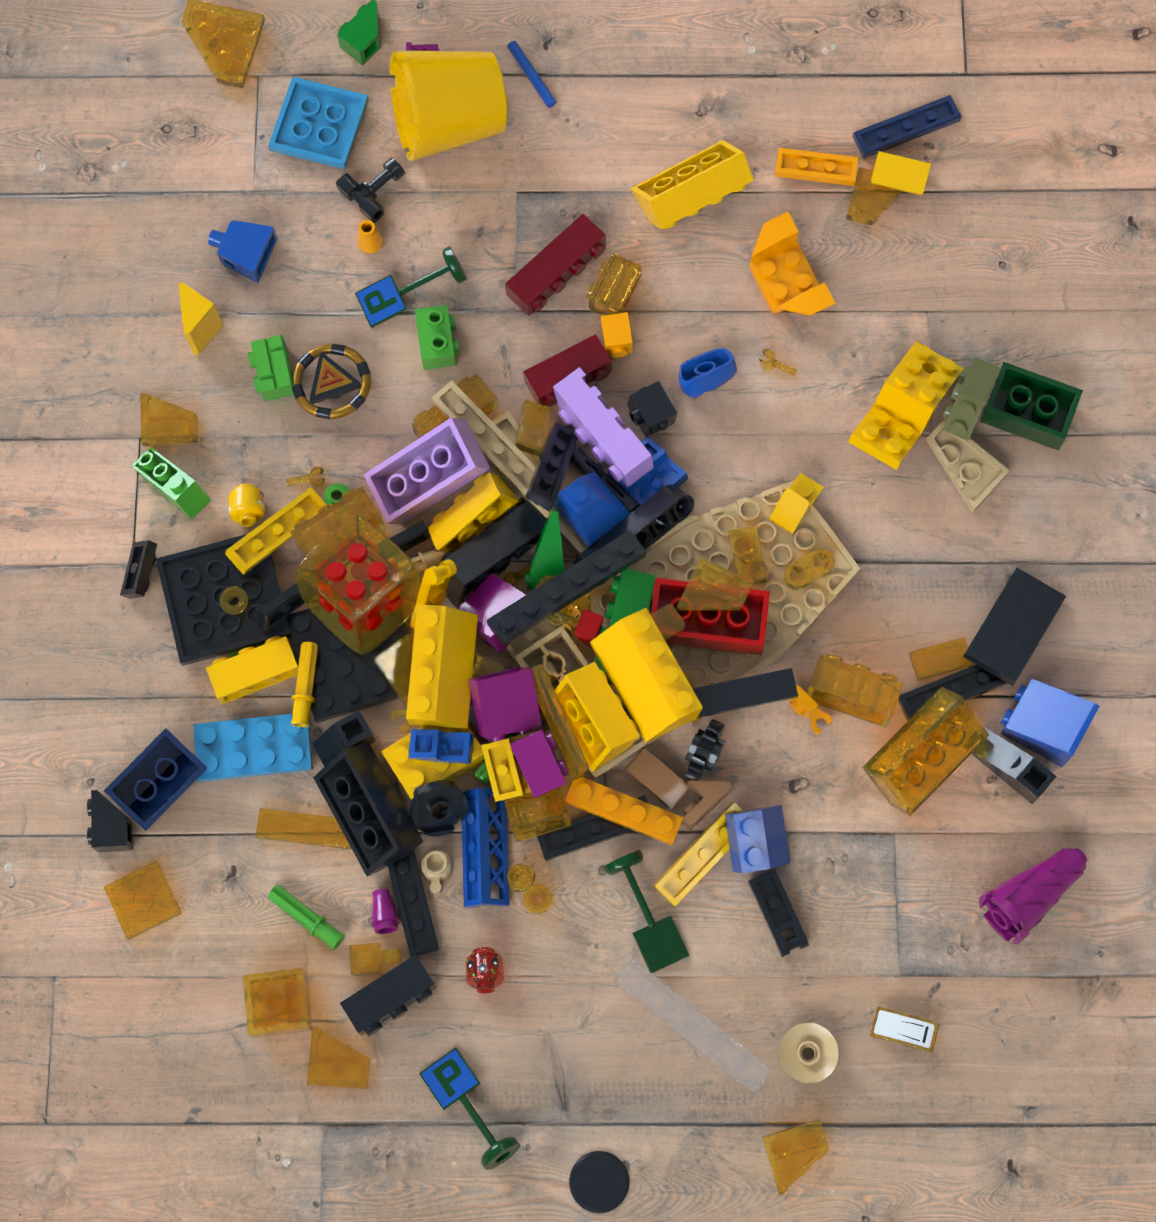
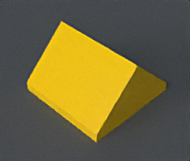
M178 283L184 335L193 354L198 355L223 327V323L214 303L185 283Z

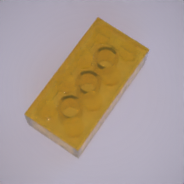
M941 687L862 768L891 806L911 816L987 739L989 733L961 695Z

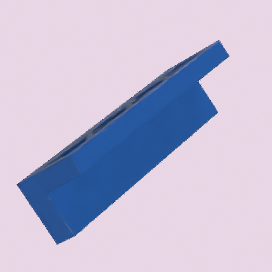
M478 787L464 791L463 794L468 801V811L462 821L464 907L475 908L484 905L509 906L506 799L496 802L497 809L493 813L488 807V796L494 797L492 789ZM492 824L497 830V839L495 841L489 836V827ZM492 853H494V855L498 859V867L496 870H494L493 867L490 865V856ZM493 882L499 888V899L491 898V885Z

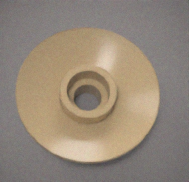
M801 1023L795 1025L785 1033L780 1042L779 1060L781 1066L792 1079L798 1082L812 1084L823 1081L831 1075L838 1063L839 1049L834 1036L819 1024ZM809 1048L813 1051L812 1059L807 1060L803 1057L802 1052L804 1049Z

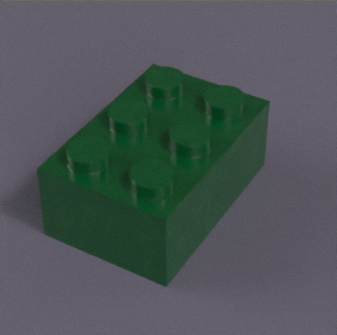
M1003 361L980 422L1059 451L1067 436L1083 390Z

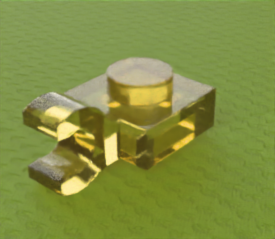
M380 943L349 945L352 976L382 973L381 964L402 963L401 951L399 949L381 951Z

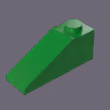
M557 505L552 507L547 516L530 562L531 573H525L527 590H535L565 571Z

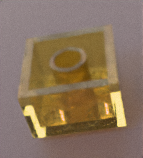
M301 967L243 975L248 1036L261 1038L313 1031L306 970Z

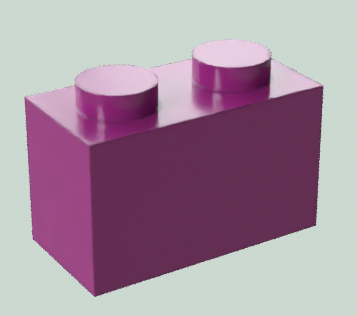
M542 728L510 743L534 798L567 783L565 776L570 775L563 758L557 760L553 750L558 747L551 732L545 733Z

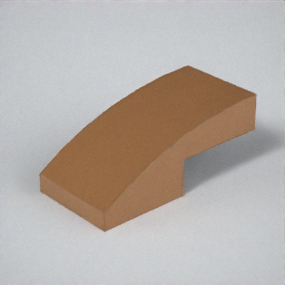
M644 747L624 768L669 809H672L690 788L669 767Z

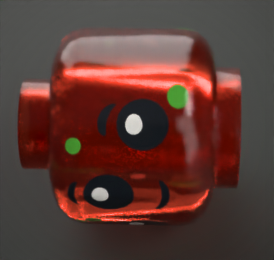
M481 947L474 949L472 954L466 958V983L471 988L477 989L478 993H492L496 987L503 983V957L496 953L493 948Z

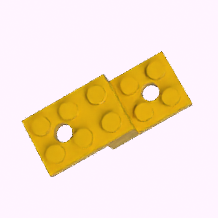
M916 341L887 378L874 405L853 431L848 442L897 470L927 429L939 404L959 378L964 368L957 365L951 359H947L932 351L928 346Z

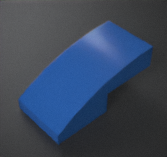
M411 729L408 758L433 762L471 764L474 735L461 732H442L439 729Z

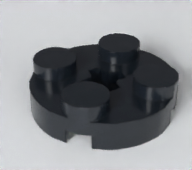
M433 781L426 785L418 786L413 792L414 797L410 803L409 815L417 829L423 831L425 835L439 837L449 834L455 830L454 825L459 820L463 821L466 817L468 801L454 781ZM439 804L445 805L440 808L438 813H435L433 810Z

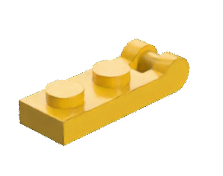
M447 559L441 562L438 567L432 566L425 570L410 626L414 629L417 604L442 606L447 595L446 590L450 577L457 572L456 565L452 560Z

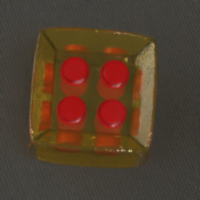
M360 516L349 519L334 530L302 560L296 570V582L303 601L333 634L349 648L361 655L377 647L412 615L422 583L417 568L408 556L377 527Z

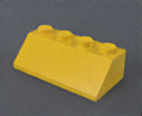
M722 140L633 186L631 191L650 222L661 230L673 227L678 220L684 217L696 215L700 212L701 208L709 204L719 203L723 200L724 196L732 192H739L745 189L747 184L754 181L744 152Z
M417 604L406 719L410 725L468 729L471 702L468 679L473 678L478 626L477 614L447 606Z
M647 608L620 619L590 642L645 743L697 719L703 707Z

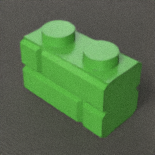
M278 335L268 339L252 341V352H248L251 369L256 368L258 375L253 377L256 393H262L266 401L294 395L291 389L294 386L292 369L284 337Z

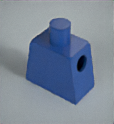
M233 220L230 222L226 233L213 229L210 232L208 244L219 248L217 255L224 266L259 283L278 238L274 227Z

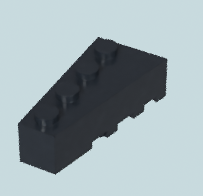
M529 501L521 506L518 504L514 505L508 510L504 518L499 521L497 519L491 521L485 527L484 532L478 536L476 534L471 535L466 539L461 548L456 551L452 549L442 557V562L450 559L457 568L456 574L450 577L446 590V597L457 609L465 602L464 597L472 590L474 592L491 573L499 576L511 564L513 556L518 560L537 545L546 520Z

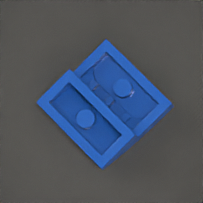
M648 436L641 443L652 455L653 469L629 487L622 480L617 482L609 470L607 471L608 475L639 503V507L663 487L672 484L678 488L688 479L687 473L668 458L666 451Z

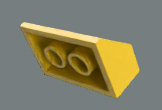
M491 472L482 474L474 481V487L468 492L461 493L454 499V505L447 511H441L433 518L434 523L428 527V530L438 551L447 553L452 549L458 550L463 546L466 539L473 534L478 536L484 532L485 527L491 521L498 520L519 501L499 475Z
M595 662L566 674L549 697L592 772L630 748L640 736L637 732L636 724L633 720L629 719L624 711L620 698L614 694L609 686L605 673L598 668Z

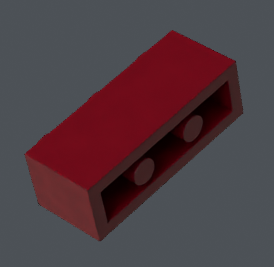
M596 334L523 371L524 382L539 408L545 405L548 407L558 403L553 386L579 367L586 374V384L594 380L596 382L601 381L610 374L609 372L612 371V361Z

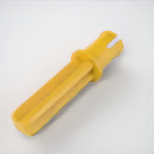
M302 642L300 648L295 695H292L291 698L294 701L291 725L295 727H309L311 703L315 700L312 697L318 645L313 642Z

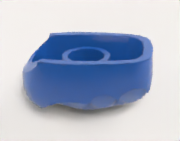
M718 348L682 363L679 373V384L684 394L691 398H697L704 392L714 391L731 380L737 372L733 354L726 348Z

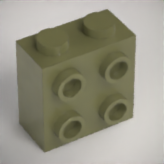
M975 357L971 367L965 365L959 381L963 382V384L957 383L950 397V400L955 402L954 404L948 403L942 416L947 419L943 428L944 431L969 441L1001 367Z

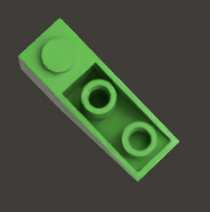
M152 447L132 465L134 470L190 519H193L211 501L194 479Z

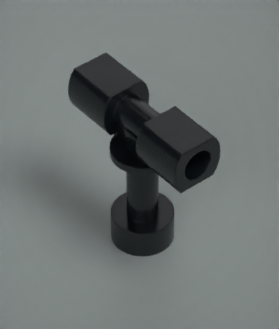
M392 157L383 164L384 171L369 184L365 181L360 184L357 183L348 173L342 175L336 181L337 189L349 201L354 199L359 204L360 212L373 223L377 222L384 215L383 207L375 200L377 198L375 192L391 178L394 181H398L405 175L401 165Z

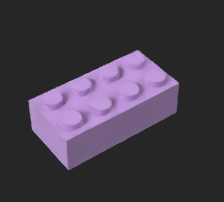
M450 418L365 473L364 477L388 524L404 525L491 468L467 420Z

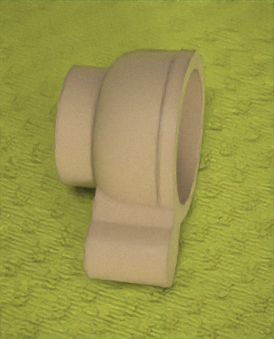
M439 849L430 850L421 861L422 873L425 878L431 881L430 890L434 895L441 894V882L450 877L454 867L450 855Z

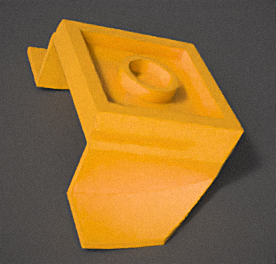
M789 212L781 214L763 224L751 256L749 270L772 314L789 311L812 316L836 303L825 283L819 284L797 242L799 231Z

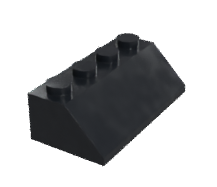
M369 742L343 749L313 777L367 877L406 857L424 842Z

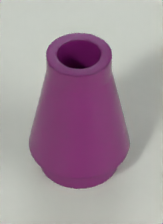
M378 889L373 891L371 927L374 928L376 934L380 935L396 932L400 920L391 899L390 890Z

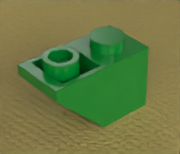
M371 0L367 5H362L356 15L349 22H345L337 33L340 48L362 66L381 48L380 18L377 1Z

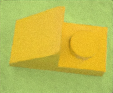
M800 472L790 488L785 489L769 520L793 535L822 493L824 487Z

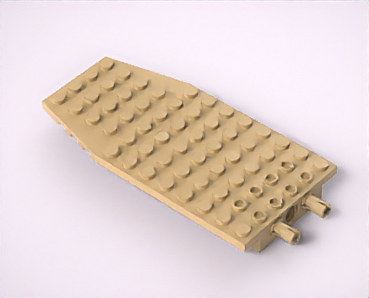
M794 480L762 491L761 494L750 498L745 497L736 500L733 504L724 507L719 506L709 510L707 513L698 516L696 514L684 519L645 550L646 557L628 567L632 570L655 575L656 578L770 591L765 644L762 655L667 644L692 688L753 676L784 656L860 572L861 568L814 505L793 535L769 520L785 489L790 488ZM613 577L603 585L596 587L523 633L505 649L517 667L523 666L532 669L536 695L555 721V726L545 733L551 732L556 745L564 740L568 741L594 780H597L639 752L643 747L645 748L660 738L658 737L645 743L640 732L637 731L640 736L630 748L592 772L549 700V697L566 674L593 663L596 656L593 648L587 647L575 636L577 625L571 627L562 621L572 609L579 610L580 614L586 609L603 615L604 618L608 601L613 602L615 593L610 592ZM653 588V593H652L651 602H650V606H649V613H650V615H651V610H652V602H653L654 588ZM604 618L602 627L607 628L609 619ZM609 684L614 694L620 698L615 687Z

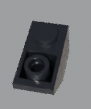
M360 710L331 725L312 745L325 767L343 749L368 742L371 745L376 740Z
M91 790V799L87 800L88 816H91V827L87 829L88 844L97 852L133 850L132 821L98 790Z

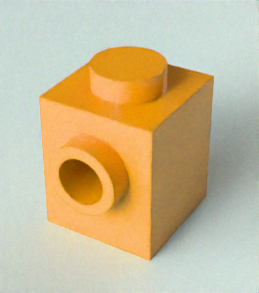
M628 312L601 316L603 344L608 356L622 358L633 353Z

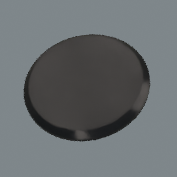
M594 1151L582 1156L574 1164L570 1173L569 1187L574 1200L583 1209L593 1213H606L614 1210L624 1201L629 1190V1175L623 1162L615 1155L604 1151Z

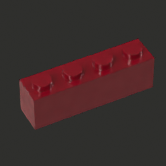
M582 214L505 283L506 295L528 316L534 311H540L546 305L547 299L554 293H560L573 275H580L592 258L596 259L602 255L606 249V234L587 216Z

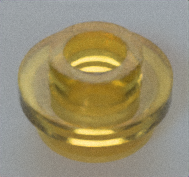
M229 587L220 595V606L228 614H240L248 605V596L240 587ZM232 598H239L238 604L230 605Z
M524 864L513 866L507 874L509 887L518 893L528 890L536 878L535 871L530 866Z
M534 884L525 890L523 903L531 913L541 914L550 908L552 895L546 886ZM537 894L543 897V902L538 905L532 902L533 896Z

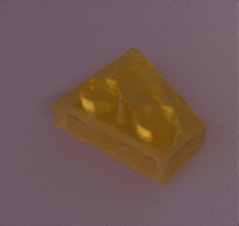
M859 167L846 219L873 225L880 218L881 213L894 203L895 198L902 191L872 184L873 170Z
M140 393L141 443L143 447L198 443V418L196 413L146 393Z
M701 558L677 605V609L681 611L741 610L754 581Z
M312 1027L307 1085L368 1089L370 1059L321 1029Z
M819 1119L762 1136L779 1195L788 1191L787 1188L800 1176L802 1177L815 1161L820 1160L829 1151Z

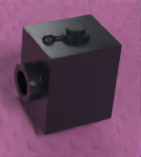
M659 381L643 387L629 396L627 404L630 410L629 416L635 426L639 425L645 437L660 430L663 431L675 423L678 413Z

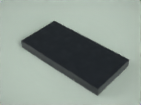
M1016 568L963 657L1013 686L1066 598V595Z

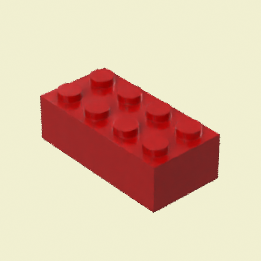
M655 578L651 617L667 644L762 655L765 644L770 591Z

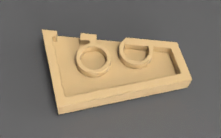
M944 419L927 437L926 441L971 513H973L1002 482L1010 470L971 438L968 441L944 431L943 428L947 419Z

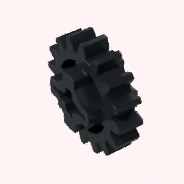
M712 719L705 731L698 730L685 756V760L690 762L685 776L698 781L705 769L711 772L726 742L720 739L724 724Z

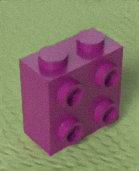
M491 573L469 598L460 605L458 610L477 614L476 638L502 653L511 642L503 646L487 625V619L526 594Z
M522 666L468 679L479 736L489 738L490 742L500 741L507 738L506 734L516 732L517 735H523L533 732V727L542 725L531 668Z

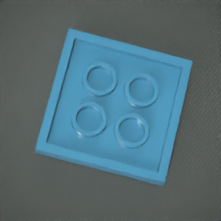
M292 76L268 144L269 150L345 170L369 102L368 95Z

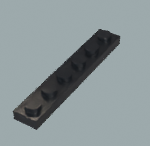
M629 530L488 618L487 625L504 646L646 557V551Z

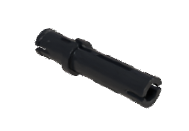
M577 448L573 452L570 462L582 474L587 475L595 472L630 514L639 507V503L603 470V466L600 463L596 464L581 448Z

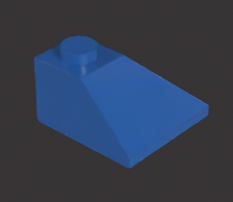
M595 472L579 477L560 491L554 505H557L560 515L588 547L630 515V512Z

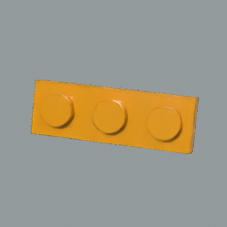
M778 148L774 177L855 186L858 157Z

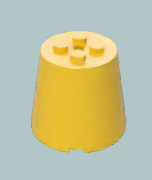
M393 51L391 53L389 73L391 76L395 75V87L390 88L392 106L400 143L403 149L408 148L409 152H406V157L409 161L425 158L501 134L505 131L508 98L504 89L502 69L499 67L498 61L492 52Z

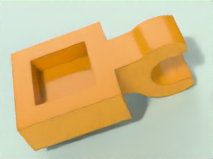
M797 685L798 698L789 699V706L797 715H804L807 719L810 718V729L819 736L822 730L816 725V722L823 720L826 724L830 725L832 724V718L827 713L821 711L818 708V704Z

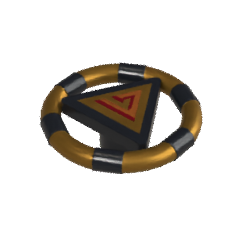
M324 344L309 350L297 362L292 374L294 386L291 389L295 400L306 412L317 418L339 419L352 414L366 401L371 388V372L367 362L357 351L346 345ZM326 354L346 356L357 365L361 384ZM319 357L310 399L308 400L301 384L304 370ZM360 389L354 398L343 407L330 409L314 405Z

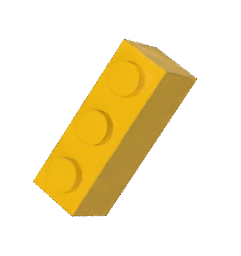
M281 636L272 637L265 641V645L257 648L253 646L244 648L238 652L239 655L229 659L228 657L218 658L212 662L211 666L206 667L216 697L222 705L295 677L298 672V662L286 636L282 638Z

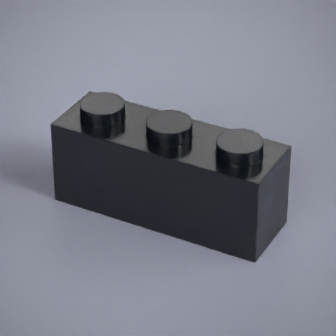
M415 954L340 1002V1005L358 1034L362 1036L366 1033L369 1037L383 1028L381 1023L390 1017L396 1020L407 1013V1006L417 1001L420 1004L433 996L432 990L436 988V985Z

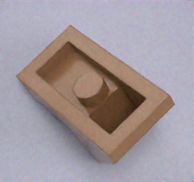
M691 780L687 782V785L690 787L689 789L701 800L699 803L696 800L692 801L683 811L685 814L683 824L690 831L732 791L733 785L729 781Z

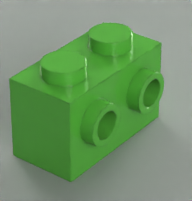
M447 305L415 309L423 369L429 370L456 366L455 356L460 355L458 339H452L451 331L456 330L454 314H449Z

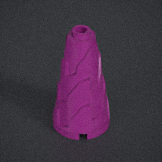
M1063 848L1045 861L1006 880L993 890L986 891L979 897L980 909L984 905L988 908V911L983 914L985 919L1003 939L1009 941L1014 937L1013 944H1019L1042 920L1046 912L1059 901L1062 894L1084 874L1083 871L1086 869L1087 862L1085 854L1078 848Z

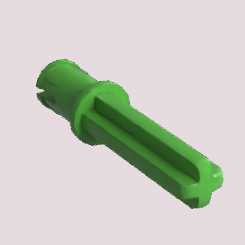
M276 885L270 891L268 898L308 929L310 936L315 935L333 951L339 947L345 935L327 923L325 916H318L280 885Z

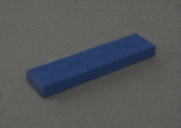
M951 95L853 132V139L863 159L878 154V151L883 152L960 122L962 116Z

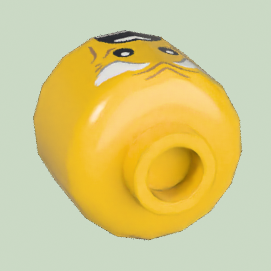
M244 483L236 486L229 493V516L234 522L249 527L263 519L265 516L264 494L259 488L252 484Z

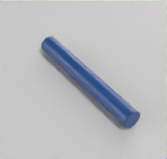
M510 42L507 48L548 108L553 107L557 101L517 42Z

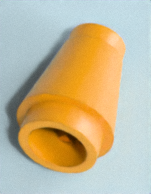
M364 220L359 224L357 245L363 252H377L383 245V235L372 221Z

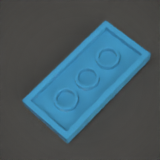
M293 714L193 724L195 756L207 767L197 778V781L206 782L313 770L310 726H292Z

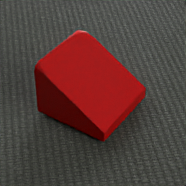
M586 609L581 613L575 630V636L589 648H592L590 642L599 636L604 620L603 615Z

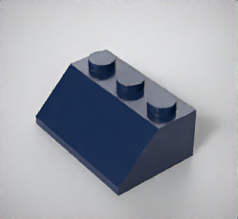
M165 728L118 775L104 792L146 831L195 782L207 767Z

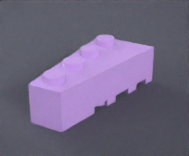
M579 367L553 386L560 410L557 412L558 416L565 425L571 424L574 427L575 435L583 444L587 442L592 447L591 451L600 463L604 461L609 466L608 470L617 482L622 480L629 487L654 468L652 455L629 427L626 429L622 428L624 424L614 408L606 409L607 406L601 397L602 394L595 385L591 388L588 387L585 381L586 374Z

